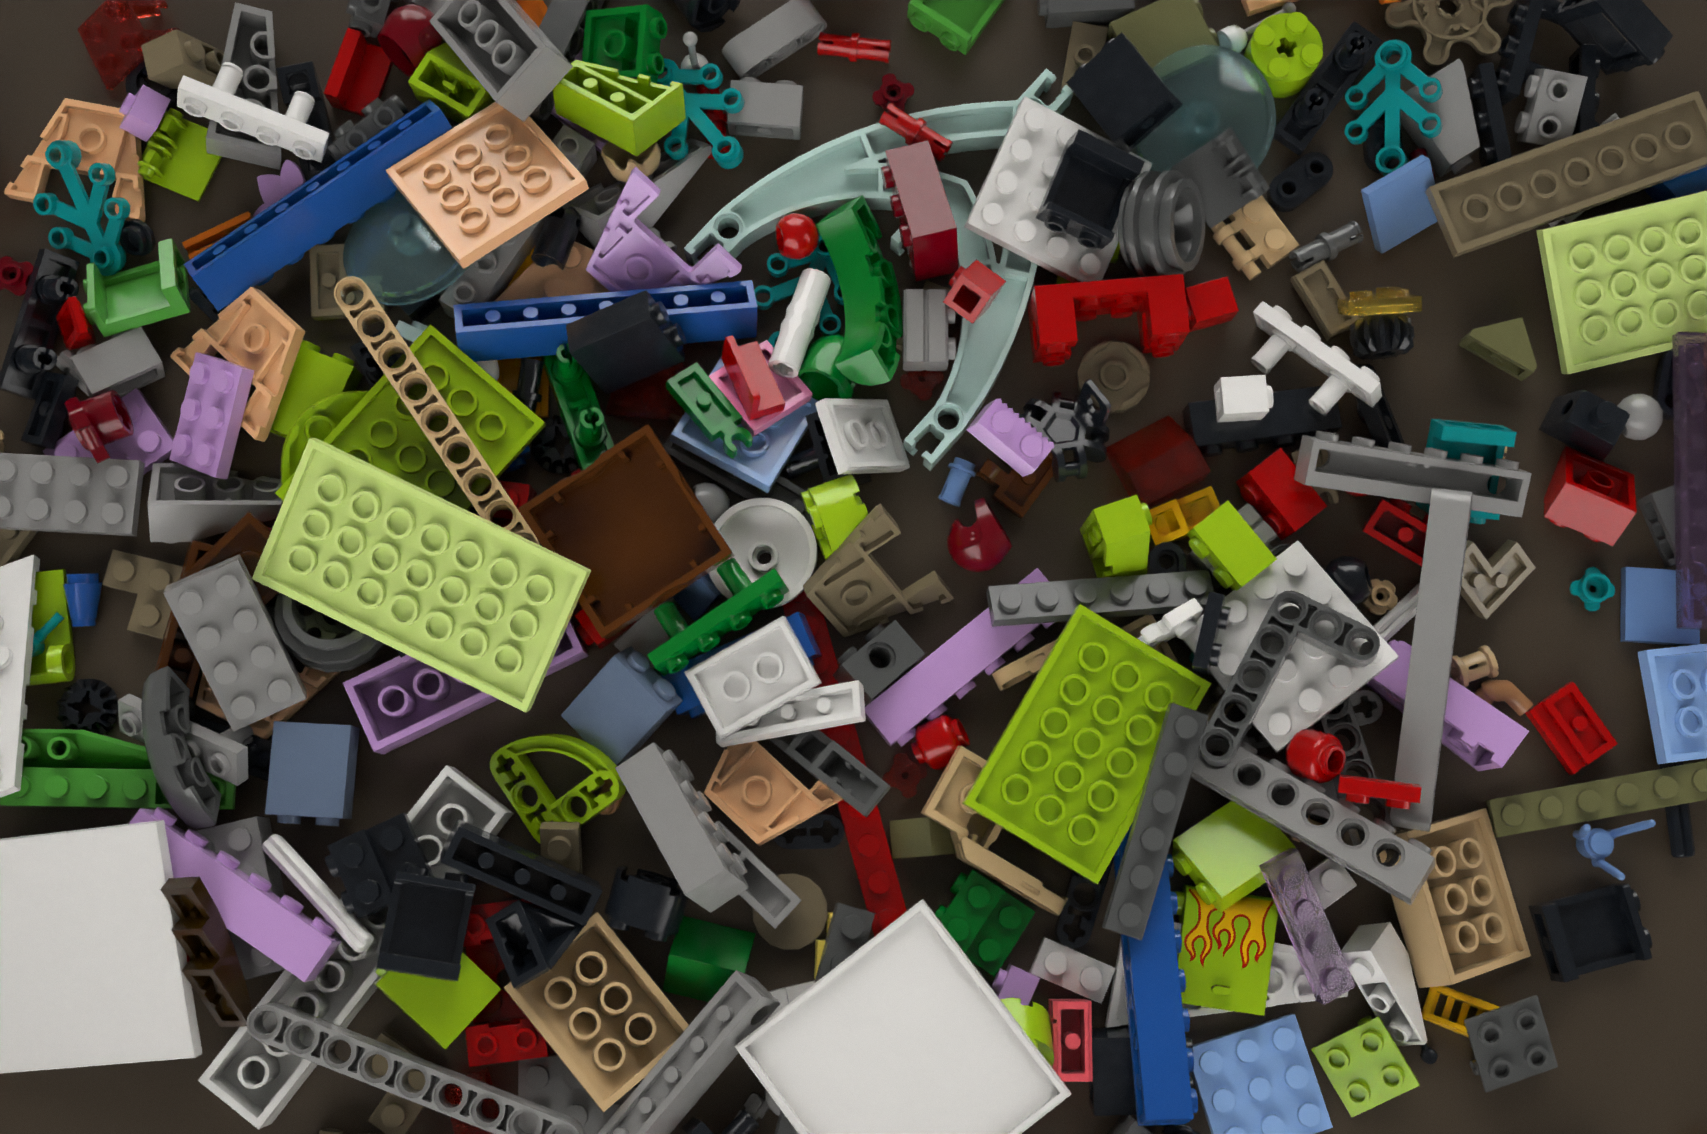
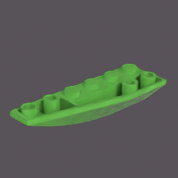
M22 729L21 743L25 745L21 790L0 798V806L109 809H156V807H160L162 809H173L156 781L145 746L86 730ZM206 772L216 789L222 794L219 810H234L236 785Z

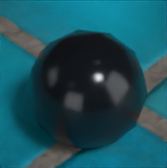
M1340 556L1330 561L1324 569L1355 606L1365 602L1372 594L1370 573L1365 561L1353 556Z

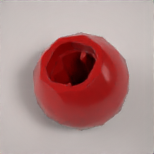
M791 213L782 217L776 224L775 235L781 255L790 259L801 260L810 256L817 248L819 233L815 222L810 217L804 214Z

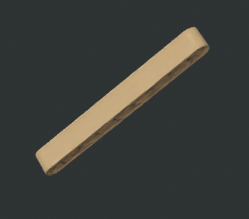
M355 276L341 279L334 288V298L479 516L492 522L493 516L497 511L509 510L513 514V519L508 526L503 528L540 545L537 537L367 284ZM350 292H363V298L358 304H346V297ZM382 322L385 324V328L380 335L376 337L366 335V330L371 323ZM395 353L406 355V360L401 367L390 368L387 366V361L391 355ZM423 384L427 386V393L422 399L412 400L408 398V392L414 385ZM438 415L448 417V425L444 430L434 432L429 429L430 421ZM458 447H466L470 450L469 458L461 464L451 462L450 455L452 451ZM477 479H489L491 481V488L487 494L477 496L471 492L472 484Z

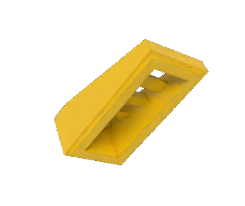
M1446 986L1430 987L1421 1013L1423 1020L1469 1038L1464 1026V1020L1467 1017L1470 1006L1478 1009L1476 1016L1497 1009L1499 1006ZM1440 994L1448 997L1441 1017L1434 1015ZM1455 1000L1463 1003L1456 1023L1449 1021Z

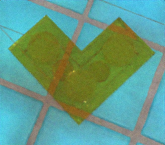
M1398 286L1376 287V294H1372V290L1350 291V298L1338 299V314L1346 316L1422 311V296L1409 294V288H1398Z

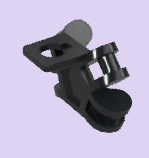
M1091 379L1084 382L1080 396L1075 395L1074 400L1061 397V392L1053 391L1050 405L1034 398L1029 399L1024 405V414H1020L1019 418H1025V423L1030 422L1031 428L1036 427L1037 432H1042V437H1048V442L1054 443V448L1051 450L1052 472L1057 483L1064 482L1066 477L1076 476L1077 479L1086 478L1088 473L1087 460L1097 463L1106 460L1107 448L1104 446V443L1109 440L1110 429L1105 424L1111 410V404ZM1091 395L1097 400L1100 410H1095L1092 406ZM1073 450V461L1065 462L1062 451Z

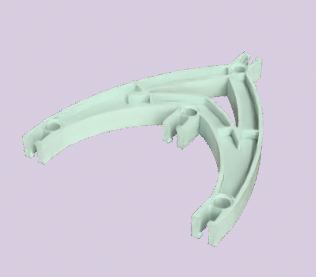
M1046 68L1018 100L961 104L908 115L916 120L922 118L927 122V127L944 138L951 140L953 144L948 154L999 149L1018 106L1025 96L1061 115L1070 105L1073 91L1065 85L1062 88L1061 94L1056 97V100L1049 106H1046L1038 97L1043 91L1047 93L1051 88V84L1056 80V76ZM876 123L829 141L793 159L750 186L715 214L684 247L686 260L694 266L699 261L697 257L710 245H716L717 243L736 259L749 245L776 231V224L782 217L791 213L804 214L810 218L829 214L861 195L864 196L870 210L892 211L890 196L893 193L891 188L886 189L884 186L881 167L887 166L885 151L907 146L905 138L885 125ZM939 172L957 226L958 268L962 266L966 269L977 259L1003 278L1006 283L988 310L973 324L961 316L957 354L946 386L935 406L904 439V449L912 456L918 451L915 448L916 443L926 433L931 432L935 438L941 441L932 454L925 451L921 455L924 458L923 465L929 471L935 467L961 438L995 384L1020 327L1037 269V264L1002 247L1000 263L996 262L992 241L964 227L976 201V196L968 181L943 172ZM727 227H733L739 231L735 237L730 239L720 236L721 231ZM898 229L891 236L890 249L901 256L905 250L902 248L903 244ZM946 414L951 415L957 420L958 425L953 429H944L939 425L938 418Z

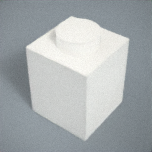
M1266 375L1220 377L1214 385L1217 423L1262 420L1269 412V408L1273 407V389L1271 386H1267Z

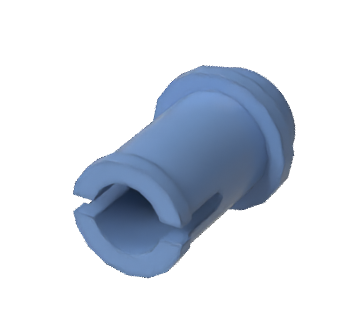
M955 457L954 462L948 465L950 472L938 499L960 507V502L969 480L976 475L974 472L976 465Z

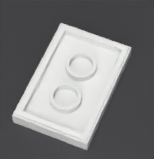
M824 398L815 403L838 475L895 473L910 468L887 399Z
M781 616L684 672L720 739L728 737L822 683L786 616Z

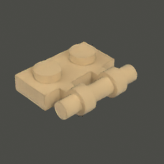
M1262 195L1230 215L1229 219L1232 223L1226 225L1224 221H1221L1211 228L1214 233L1213 239L1219 246L1223 245L1234 259L1232 261L1237 271L1242 270L1250 281L1261 273V270L1254 261L1260 258L1266 268L1269 269L1287 257L1290 251L1296 250L1300 246ZM1241 233L1251 246V249L1245 250L1235 236Z

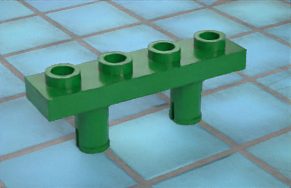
M567 343L566 351L562 344L557 348L556 355L540 357L545 362L544 368L579 468L583 471L593 464L602 453L614 445L589 375L570 354L569 344Z
M735 558L726 560L717 568V572L733 596L690 626L672 601H667L654 610V615L670 639L647 654L654 667L663 676L668 673L675 674L688 665L689 659L700 651L707 652L715 648L720 643V638L731 630L737 631L747 626L752 621L753 615L764 608L770 609L778 605L783 600L784 594L789 592V589L776 569H772L752 583Z

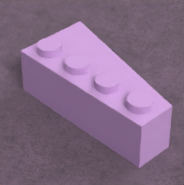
M1392 640L1387 643L1397 653L1398 659L1366 683V685L1403 713L1412 646L1401 640L1399 642ZM1450 678L1442 744L1477 771L1502 768L1528 734L1529 730Z

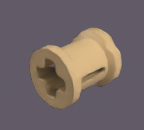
M1487 645L1480 646L1477 652L1460 658L1457 655L1452 656L1451 676L1453 680L1464 687H1468L1471 681L1486 676L1492 679L1499 675L1497 660ZM1478 664L1476 668L1469 670L1470 666Z

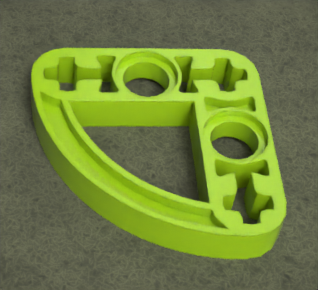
M538 734L519 739L497 750L490 760V770L493 777L538 843H540V826L542 822H580L581 828L619 800L626 791V787L615 769L617 765L605 753L586 741L568 735ZM549 751L564 754L584 764L593 774L556 800L526 753ZM508 758H512L515 762L511 766L512 770L506 771L504 765L507 763ZM525 775V780L514 785V780L519 779V776ZM611 779L613 785L610 787V791L602 793L597 797L592 793L604 785V780ZM525 786H531L537 792L538 799L534 806L526 804L522 798V791ZM574 796L582 798L587 805V811L583 817H579L572 812L571 801ZM546 807L547 811L535 817L534 812Z

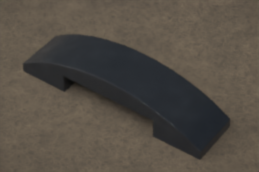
M309 61L276 68L283 102L287 108L296 91L306 92L315 99V104L306 124L330 133L328 147L334 141L314 63ZM327 149L321 163L312 159L305 160L298 157L306 182L336 162Z

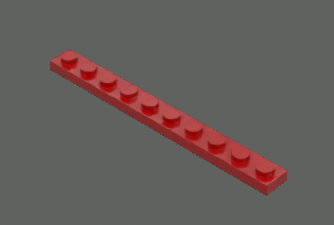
M803 590L792 601L782 605L786 617L796 612L805 614L822 656L813 659L815 664L813 667L822 683L814 688L839 684L833 677L839 667L825 617ZM854 723L820 729L822 733L831 740H834L866 766ZM841 800L837 804L866 909L869 912L875 913L871 926L875 937L903 915L907 909L878 806L876 805L870 814L865 817L847 802Z

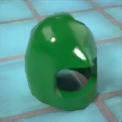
M842 335L820 337L809 346L804 356L798 377L813 393L812 398L818 401L824 398H852L853 388L856 383L845 377L835 366L843 348L844 336Z

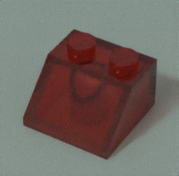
M1169 415L1106 447L1107 457L1129 496L1138 495L1140 503H1146L1148 508L1204 480L1211 472L1193 438Z

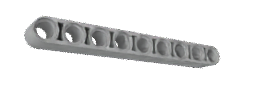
M1432 488L1394 780L1397 782L1419 784L1422 790L1420 803L1411 802L1410 809L1391 807L1390 820L1392 826L1427 832H1430L1471 514L1473 492Z
M274 1002L257 1006L247 1017V1031L251 1037L260 1042L493 1134H555L556 1130L562 1127L568 1128L573 1134H585L584 1127L573 1117L283 1003ZM267 1011L274 1013L277 1018V1027L273 1032L267 1031L263 1026V1016ZM304 1025L310 1027L314 1032V1041L310 1047L303 1045L299 1040V1031ZM339 1040L346 1041L351 1047V1055L347 1061H342L336 1055L335 1047ZM376 1054L382 1055L388 1062V1070L384 1076L378 1075L372 1069V1059ZM412 1069L420 1070L425 1076V1085L422 1090H416L409 1084L408 1076ZM450 1083L456 1084L462 1090V1100L457 1105L450 1103L445 1097V1088ZM485 1098H491L498 1103L500 1112L497 1118L490 1119L483 1114L481 1106ZM521 1113H530L535 1117L537 1128L534 1133H525L520 1129L518 1119Z

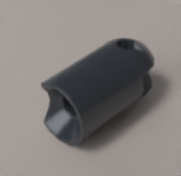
M560 207L547 215L531 256L533 262L540 267L555 264L564 270L581 226L580 215L575 208L568 207L564 211L563 207Z

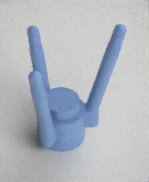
M1650 819L1608 830L1591 828L1589 824H1584L1579 830L1573 831V837L1576 838L1578 852L1582 856L1591 859L1593 867H1600L1613 877L1624 880L1625 875L1605 861V857H1608L1613 851V839L1654 827L1656 822Z

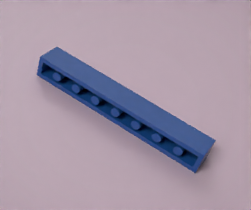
M428 99L357 147V149L351 151L184 264L185 268L218 311L227 307L250 287L266 284L273 278L274 273L285 265L297 263L303 258L305 252L316 244H323L329 241L335 235V232L347 223L351 224L360 220L365 215L366 210L375 204L391 199L395 195L397 187L390 180L386 169L451 130L452 126L441 109Z
M752 280L453 305L457 346L474 362L556 355L557 348L562 344L566 351L568 343L567 324L644 290H647L656 302L661 301L670 321L681 326L686 337V343L725 340V337L731 335L735 339L754 338L757 335L758 307Z
M1132 825L1114 855L1115 880ZM1167 854L1143 939L1137 940L1120 934L1138 1126L1186 1124L1194 1119L1193 1113L1198 1111L1197 1092L1195 1088L1190 1086L1189 1072H1193L1194 1056L1192 1049L1186 1047L1185 1032H1189L1190 1018L1188 1009L1182 1007L1181 992H1185L1186 979L1184 970L1178 968L1177 953H1181L1182 940L1180 931L1174 929L1173 915L1177 914L1178 902L1176 893L1170 890L1169 877H1172L1174 872L1171 854Z

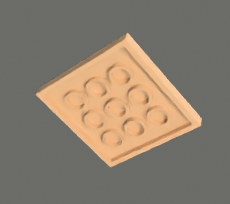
M496 102L386 169L393 184L463 269L589 189L583 175L530 116L523 122Z

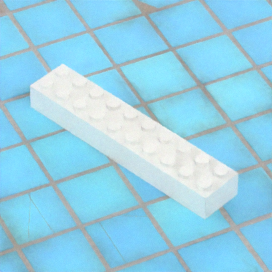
M446 765L407 815L434 877L444 879L446 872L466 875V873L441 863L440 853L457 819L496 836L514 813L458 769ZM388 907L366 918H358L356 912L353 913L374 936L373 944L362 953L354 951L335 930L333 934L342 941L315 980L303 982L285 969L257 1006L274 1002L283 1003L347 1028L377 989L373 983L379 978L375 971L377 970L376 965ZM267 1011L263 1016V1026L267 1031L273 1032L277 1027V1018L274 1013ZM304 1025L299 1031V1040L308 1047L314 1041V1032L310 1027ZM247 1026L239 1027L198 1081L259 1130L274 1122L318 1064L254 1039L247 1031Z

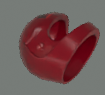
M416 4L404 5L394 9L385 20L378 35L379 43L385 54L409 78L424 58L425 52L427 53L443 44V37L429 22L435 14L429 9ZM402 50H403V51L405 52V54L408 56V58L410 59L411 63H410V62L406 59V57L403 55Z
M984 497L974 502L977 515L976 522L972 526L965 527L957 518L951 525L947 536V548L952 559L963 569L972 572H982L994 568L1013 547L1001 523Z

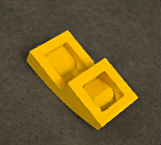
M1212 485L1178 500L1174 499L1150 509L1152 525H1149L1155 546L1163 542H1173L1187 537V533L1220 507Z

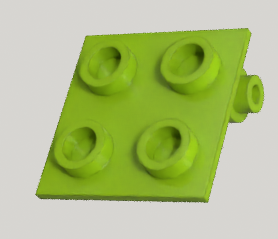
M170 108L168 112L165 111L158 128L153 133L150 141H148L142 155V161L139 160L137 163L140 167L138 173L147 181L200 202L222 156L206 152L208 128L182 118L183 114Z
M1371 1016L1364 1017L1357 1022L1358 1026L1311 1049L1351 1117H1355L1420 1086V1083L1379 1016L1373 1019Z

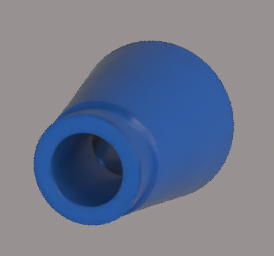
M99 573L67 574V583H63L70 618L72 619V627L96 626L102 590V582H99Z

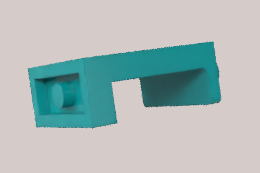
M1431 419L1426 447L1448 451L1447 457L1460 459L1461 453H1469L1483 456V463L1495 464L1496 458L1503 459L1505 446L1514 447L1517 432L1503 425ZM1492 475L1487 482V488L1491 494H1496L1499 476ZM1416 502V506L1429 515L1430 504ZM1471 510L1469 523L1485 524L1486 519L1499 520L1500 514Z

